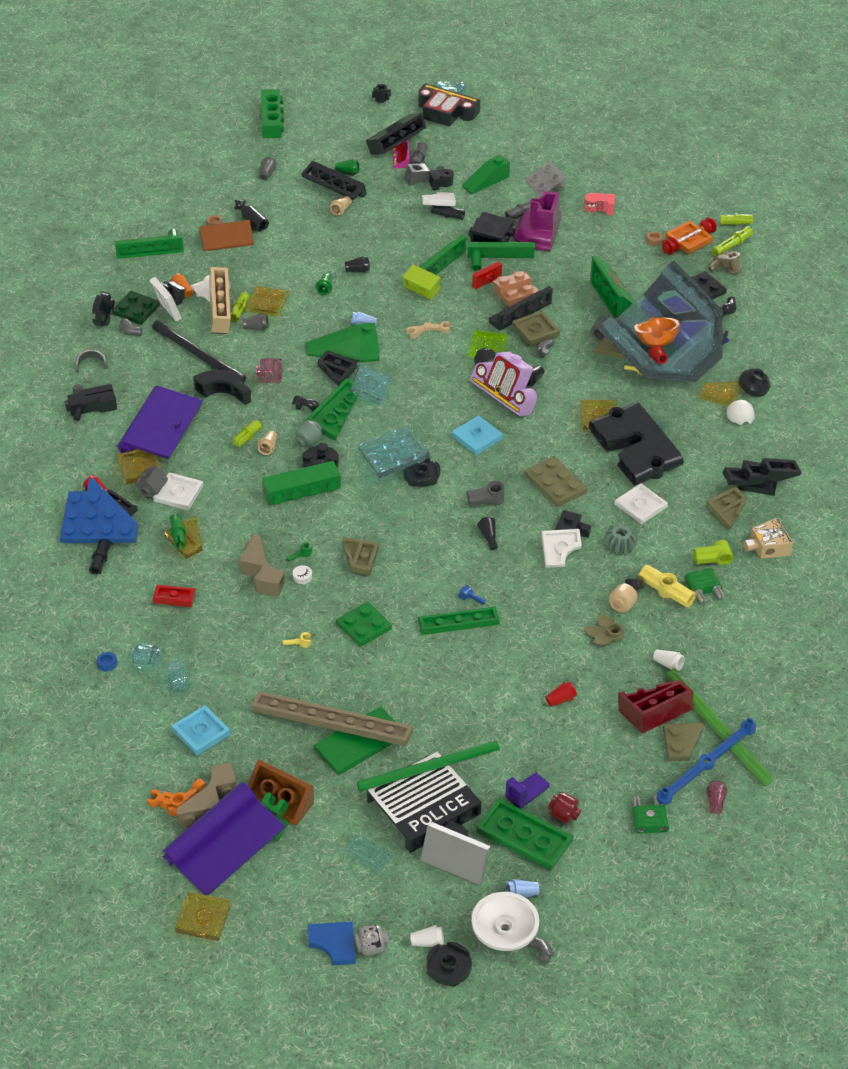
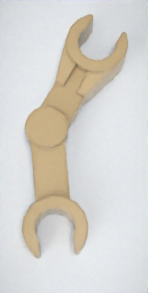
M444 321L440 324L426 322L421 326L408 327L406 334L410 333V338H416L422 332L430 330L449 333L450 322Z

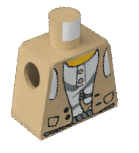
M775 518L753 527L750 539L744 540L743 546L746 552L756 550L759 557L763 559L790 556L793 542L779 519Z

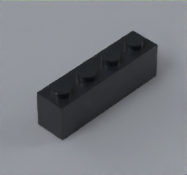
M422 113L409 114L366 139L370 154H384L427 128Z

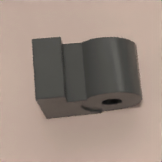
M407 164L404 178L409 186L415 185L416 181L427 182L429 181L430 170L425 164Z

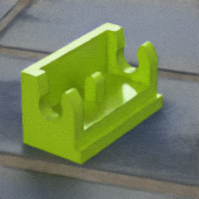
M414 264L402 277L405 288L430 300H433L441 289V286L438 285L441 277Z

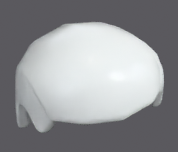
M746 400L734 401L727 407V419L731 422H736L739 425L745 422L751 424L755 419L753 406Z

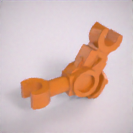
M201 778L197 779L193 783L192 788L186 793L177 792L173 794L164 791L161 794L160 791L153 789L151 790V796L156 798L147 799V803L151 807L160 805L161 808L167 809L170 816L177 817V808L203 790L206 783Z

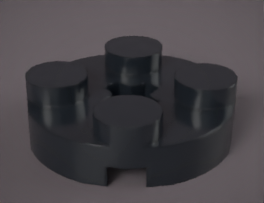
M100 291L101 295H97L94 300L92 314H95V319H92L94 325L103 327L104 325L108 326L110 323V312L114 309L115 300L111 299L109 292Z
M319 443L302 454L304 468L334 461L338 468L339 454L333 448L328 447L326 443Z
M415 456L410 458L407 464L405 462L403 477L408 482V485L412 487L435 485L440 477V465L436 460L435 462L431 461L428 456Z
M447 942V945H435L427 955V973L437 983L456 987L465 981L471 973L472 959L469 956V951L459 943ZM453 961V966H445L444 962Z

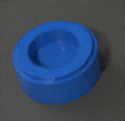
M105 652L97 657V666L100 670L111 671L117 667L118 663L115 654Z

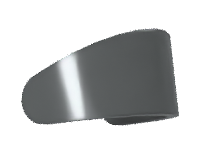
M95 349L82 351L76 358L77 372H79V363L86 358L92 357L102 360L105 369H107L105 356Z

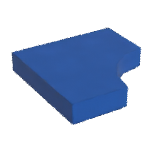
M353 921L308 924L309 948H317L326 952L331 958L333 965L356 964Z

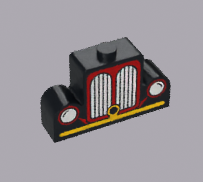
M426 83L418 91V105L423 108V118L425 120L451 126L458 117L464 121H471L480 113V99Z

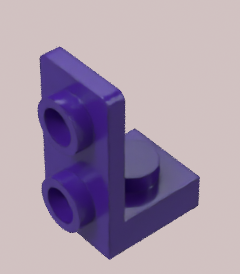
M536 772L523 782H518L515 778L511 777L506 781L505 797L516 807L522 809L546 791L550 784Z

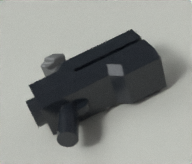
M76 384L72 387L73 394L67 395V401H64L66 411H70L71 416L74 415L73 419L75 421H80L83 413L117 410L116 397L111 384L86 389L83 388V385Z

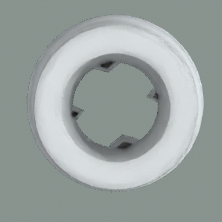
M657 649L654 652L653 661L670 670L680 671L684 665L685 657L680 652Z
M436 925L410 934L412 946L434 947L438 944L444 945L443 929Z

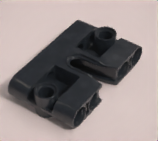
M639 402L632 403L623 408L613 407L609 410L608 414L589 422L591 433L606 452L629 446L618 454L620 461L617 463V466L634 486L650 478L660 479L664 471H670L684 463L679 450Z

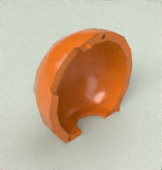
M652 317L649 321L636 324L634 329L638 339L644 345L650 348L653 346L666 347L678 335L680 323L674 318Z

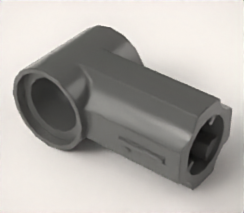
M492 481L487 487L466 491L469 506L486 503L501 505L504 502V485L500 481Z

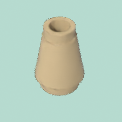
M345 196L332 201L330 205L332 214L342 215L351 205V198Z
M268 431L258 441L257 447L261 454L269 455L274 452L278 437L275 431Z

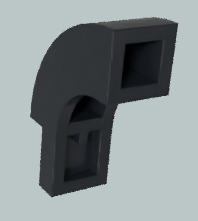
M211 370L193 376L194 390L205 398L216 393H227L245 405L251 402V389L244 385V377L237 373L226 370Z

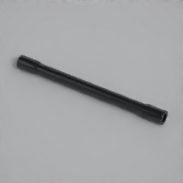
M159 320L153 323L152 329L171 339L214 368L231 371L243 376L245 382L246 376L221 362L171 330Z

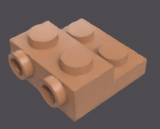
M524 271L513 272L509 276L498 277L493 281L494 292L508 307L539 292L532 285L531 277Z

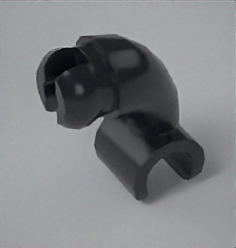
M298 395L292 401V405L296 404L295 408L299 410L304 405L313 412L319 406L317 401Z

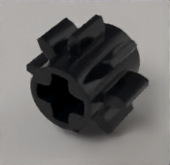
M378 84L376 87H373L372 98H375V101L384 103L389 100L391 89H387L385 84Z

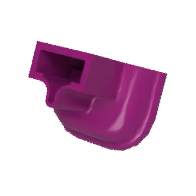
M543 191L540 198L530 199V209L521 216L515 229L514 239L516 242H535V250L551 252L562 216L559 209L560 193Z

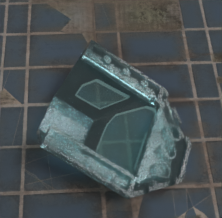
M673 260L660 272L661 275L637 301L619 317L613 319L610 316L597 329L646 379L697 382L723 358V310ZM652 317H668L679 321V333L675 340L668 346L662 347L668 356L666 363H656L648 355L650 347L644 345L638 339L634 329L636 324L649 321Z

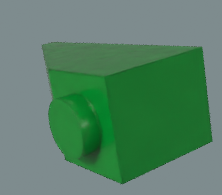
M500 154L487 160L462 184V187L469 193L474 194L508 178L510 174V161Z

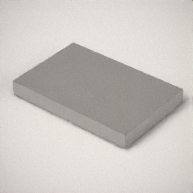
M430 822L427 826L421 861L480 885L484 878L490 846Z

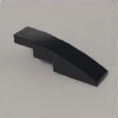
M763 458L760 464L744 463L741 468L725 467L722 473L728 485H756L800 476L802 472L795 460Z

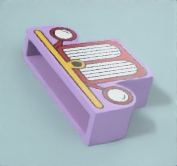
M511 352L496 353L493 362L476 364L470 378L471 382L517 415L525 416L532 413L537 401V394L531 388L526 389L533 368L521 360L520 356Z

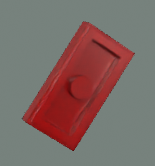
M498 261L472 274V287L476 290L488 283H492L498 277H502V263Z
M157 584L153 595V603L192 607L196 590L195 588Z

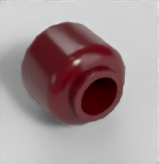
M561 792L558 795L555 794L548 806L551 817L565 824L570 823L572 819L576 821L581 813V809L578 808L579 800L565 792Z

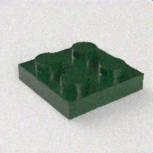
M130 291L114 307L112 314L142 325L160 306V301Z

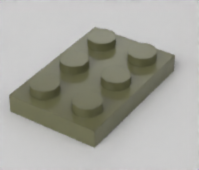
M555 456L524 470V475L556 507L562 506L587 493V488Z

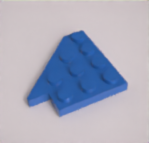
M89 478L87 491L68 492L60 534L61 543H98L101 539H106L110 543H136L139 529L138 523L93 478Z

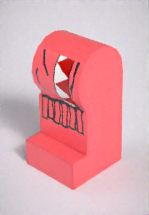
M589 193L585 195L584 209L588 212L601 211L607 212V215H613L615 194Z

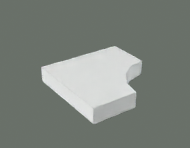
M437 192L432 195H422V204L455 206L456 199L454 193Z
M579 529L541 531L545 568L565 567L567 556L574 550L581 549L582 547Z

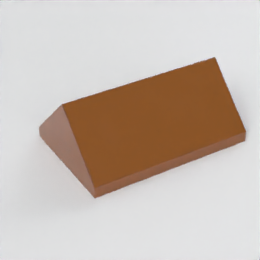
M250 220L206 225L199 228L204 252L253 245Z
M260 759L257 760L247 786L253 791L260 803L267 792H270L276 798L273 806L279 800H285L289 807L282 818L297 825L314 804L313 785Z

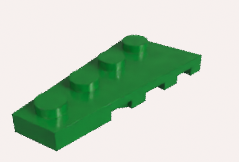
M346 378L306 420L316 421L322 428V434L336 441L361 391V386Z

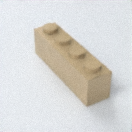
M211 267L209 277L211 332L229 333L231 315L228 268Z

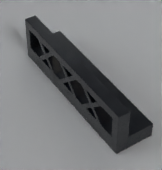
M313 160L301 173L303 178L343 196H348L352 200H355L357 196L365 197L367 194L364 183Z
M548 286L489 317V323L501 331L511 326L512 321L531 315L552 304L553 288Z

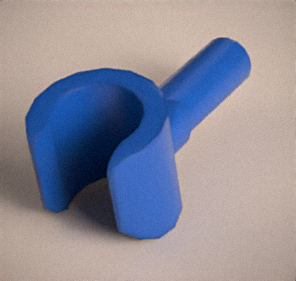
M468 585L459 590L458 596L463 600L470 597L482 604L486 602L483 598L475 595L472 588Z

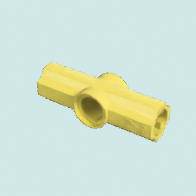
M645 565L639 573L638 579L643 580L646 584L658 590V594L663 598H671L685 607L691 606L696 598V593L678 583L676 576L671 573H661L649 565Z

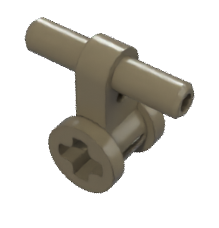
M725 250L721 255L714 258L713 263L708 266L709 271L713 272L719 266L727 268V272L730 274L741 272L740 253Z

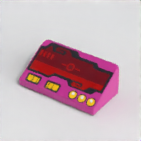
M408 140L392 148L393 168H406L407 164H409Z

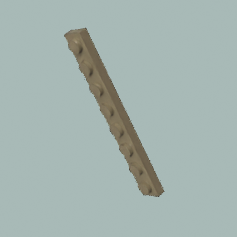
M261 691L258 692L251 704V709L254 712L402 746H407L413 734V726Z

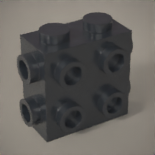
M482 212L480 217L476 218L474 226H471L469 230L470 242H509L510 237H513L515 234L513 219L487 212Z

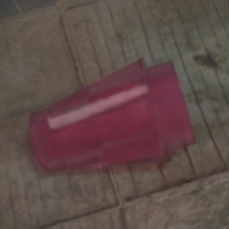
M711 781L706 788L711 813L721 814L723 812L728 789L722 781Z

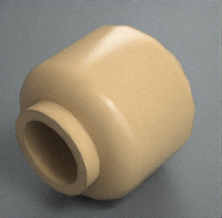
M628 584L618 585L609 595L610 606L621 613L628 612L638 599L636 590Z

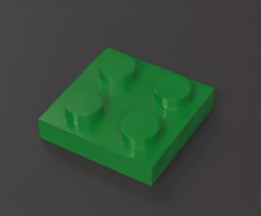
M369 602L336 619V624L359 647L392 630V624Z

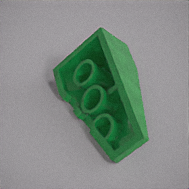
M375 323L357 324L305 342L307 356L322 357L326 351L348 359H354L356 362L380 361Z

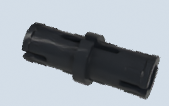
M432 205V214L443 215L445 218L464 219V209Z
M106 539L99 540L97 549L93 552V560L89 568L91 574H101L103 565L108 559L107 553L111 544Z

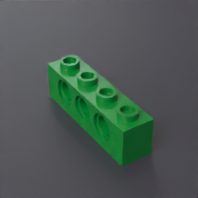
M280 89L261 90L263 138H282L281 132H284L283 95H280Z

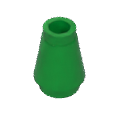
M350 159L335 163V171L355 175V173H359V161Z
M329 273L323 274L315 285L320 295H327L332 291V276Z

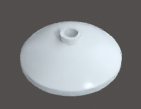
M497 892L484 897L477 903L472 913V928L476 937L486 946L500 951H513L525 947L535 938L539 929V915L534 905L525 897L512 892Z

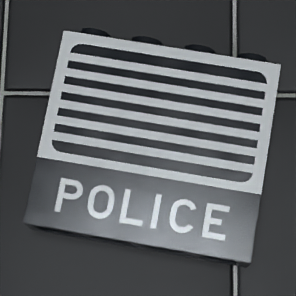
M435 752L432 755L425 756L415 764L441 757V755ZM450 765L367 790V802L375 801L405 837V848L409 853L424 846L427 826L430 822L445 827L451 820L463 825L481 815L482 802Z

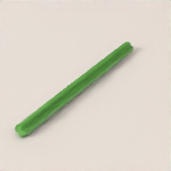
M672 669L667 672L666 678L669 682L681 680L693 690L676 670ZM693 690V708L723 741L728 739L733 733ZM740 741L730 748L764 786L772 783L773 777Z

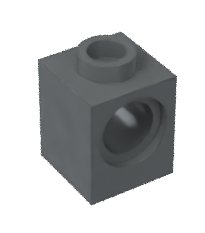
M158 466L145 469L134 485L142 495L148 498L159 494L168 478Z

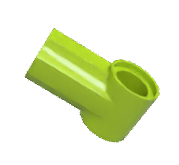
M719 540L713 546L693 548L692 552L695 564L717 562L719 565H724V563L727 565L734 559L729 543L726 540Z

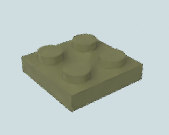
M543 311L512 321V327L529 346L541 343L548 338L560 336V330Z

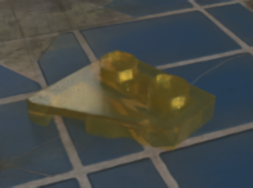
M739 381L704 383L699 398L729 406L734 401H737L742 388L739 385Z
M196 516L182 522L186 531L184 535L186 547L182 549L181 543H179L180 549L177 550L186 559L203 551ZM169 529L165 531V538L174 546L173 537Z

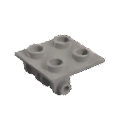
M549 161L525 178V180L537 195L541 197L543 191L549 192L555 187L557 190H563L566 177L552 161Z

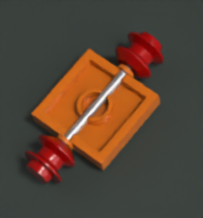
M707 217L705 220L700 221L699 226L692 221H688L667 232L666 239L662 241L663 252L672 255L674 252H678L680 248L685 253L690 254L711 243L713 236L710 234L714 233L717 229L716 221Z

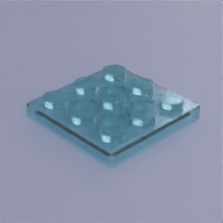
M409 426L358 445L359 451L379 478L430 458L429 451Z

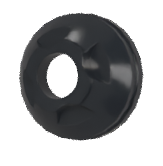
M757 368L743 371L738 380L740 387L746 393L756 397L765 396L771 386L767 375Z

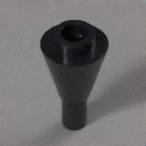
M484 517L478 522L477 527L488 541L490 550H496L498 548L495 540L496 521L494 518Z

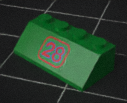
M596 255L592 256L590 283L614 319L619 321L622 319H636L639 310L638 304L634 302L630 292L626 290L623 282L619 280L617 273Z

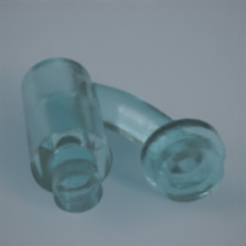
M437 81L434 84L436 87L450 91L455 89L457 93H464L466 91V85L463 82Z

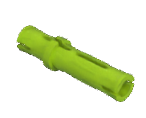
M747 226L743 230L733 233L732 237L712 248V255L716 257L725 250H730L734 246L742 244L745 239L753 235V230Z

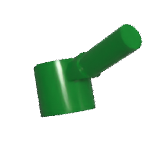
M308 542L302 543L301 550L287 557V561H292L301 556L309 557L312 554V547L309 548Z

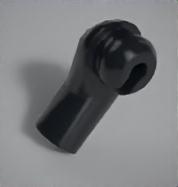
M729 297L727 303L719 307L722 310V315L732 314L736 311L735 297Z

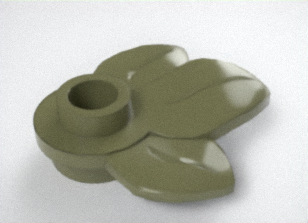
M598 614V625L585 627L586 634L594 638V644L607 645L624 637L623 627L615 623L613 618Z

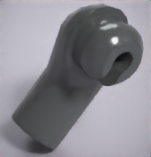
M126 318L120 321V328L126 335H142V327H133L130 320Z
M548 338L537 345V354L540 357L548 355V348L554 345L553 339Z
M535 937L527 945L541 951L538 958L543 962L549 963L551 956L553 957L554 952L545 940Z

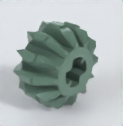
M618 523L615 526L610 525V528L605 533L606 547H609L610 552L616 550L617 554L619 552L626 554L627 551L632 552L637 545L636 531L632 529V526L627 527L625 523L623 525Z

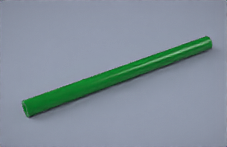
M497 740L357 781V787L359 792L492 753L500 750Z

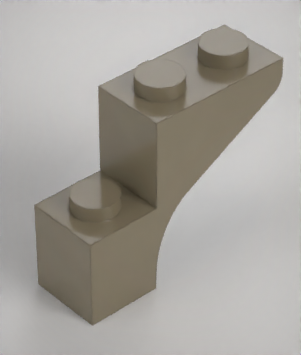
M253 534L251 540L247 541L244 554H241L238 560V565L241 566V573L254 576L256 592L279 597L285 584V572L267 563L261 537Z
M231 762L210 766L211 780L207 787L177 808L179 827L191 826L219 802L218 798L226 796L237 786Z

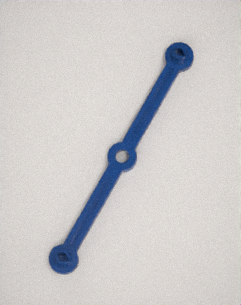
M747 718L741 723L740 729L711 753L701 755L699 763L668 788L663 787L659 790L656 797L657 801L663 805L671 803L673 796L704 770L713 769L715 761L746 735L754 734L756 732V724L753 722V719Z

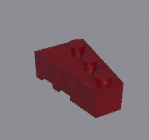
M677 680L657 684L656 688L644 690V688H638L637 692L625 694L624 691L618 692V710L643 734L693 710V690L683 681Z

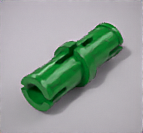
M176 513L177 519L175 520L174 514L170 516V533L173 537L174 547L180 549L179 543H181L183 549L186 547L184 536L186 531L182 523V516Z

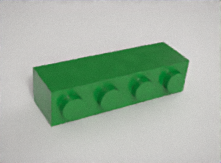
M334 461L263 477L262 487L269 505L281 504L282 502L341 488V475Z

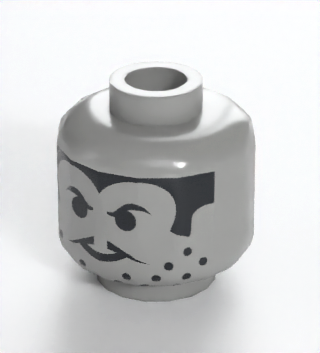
M378 924L361 927L358 930V934H355L357 951L362 952L364 956L383 953L385 951V944H389L387 931H382L381 926Z

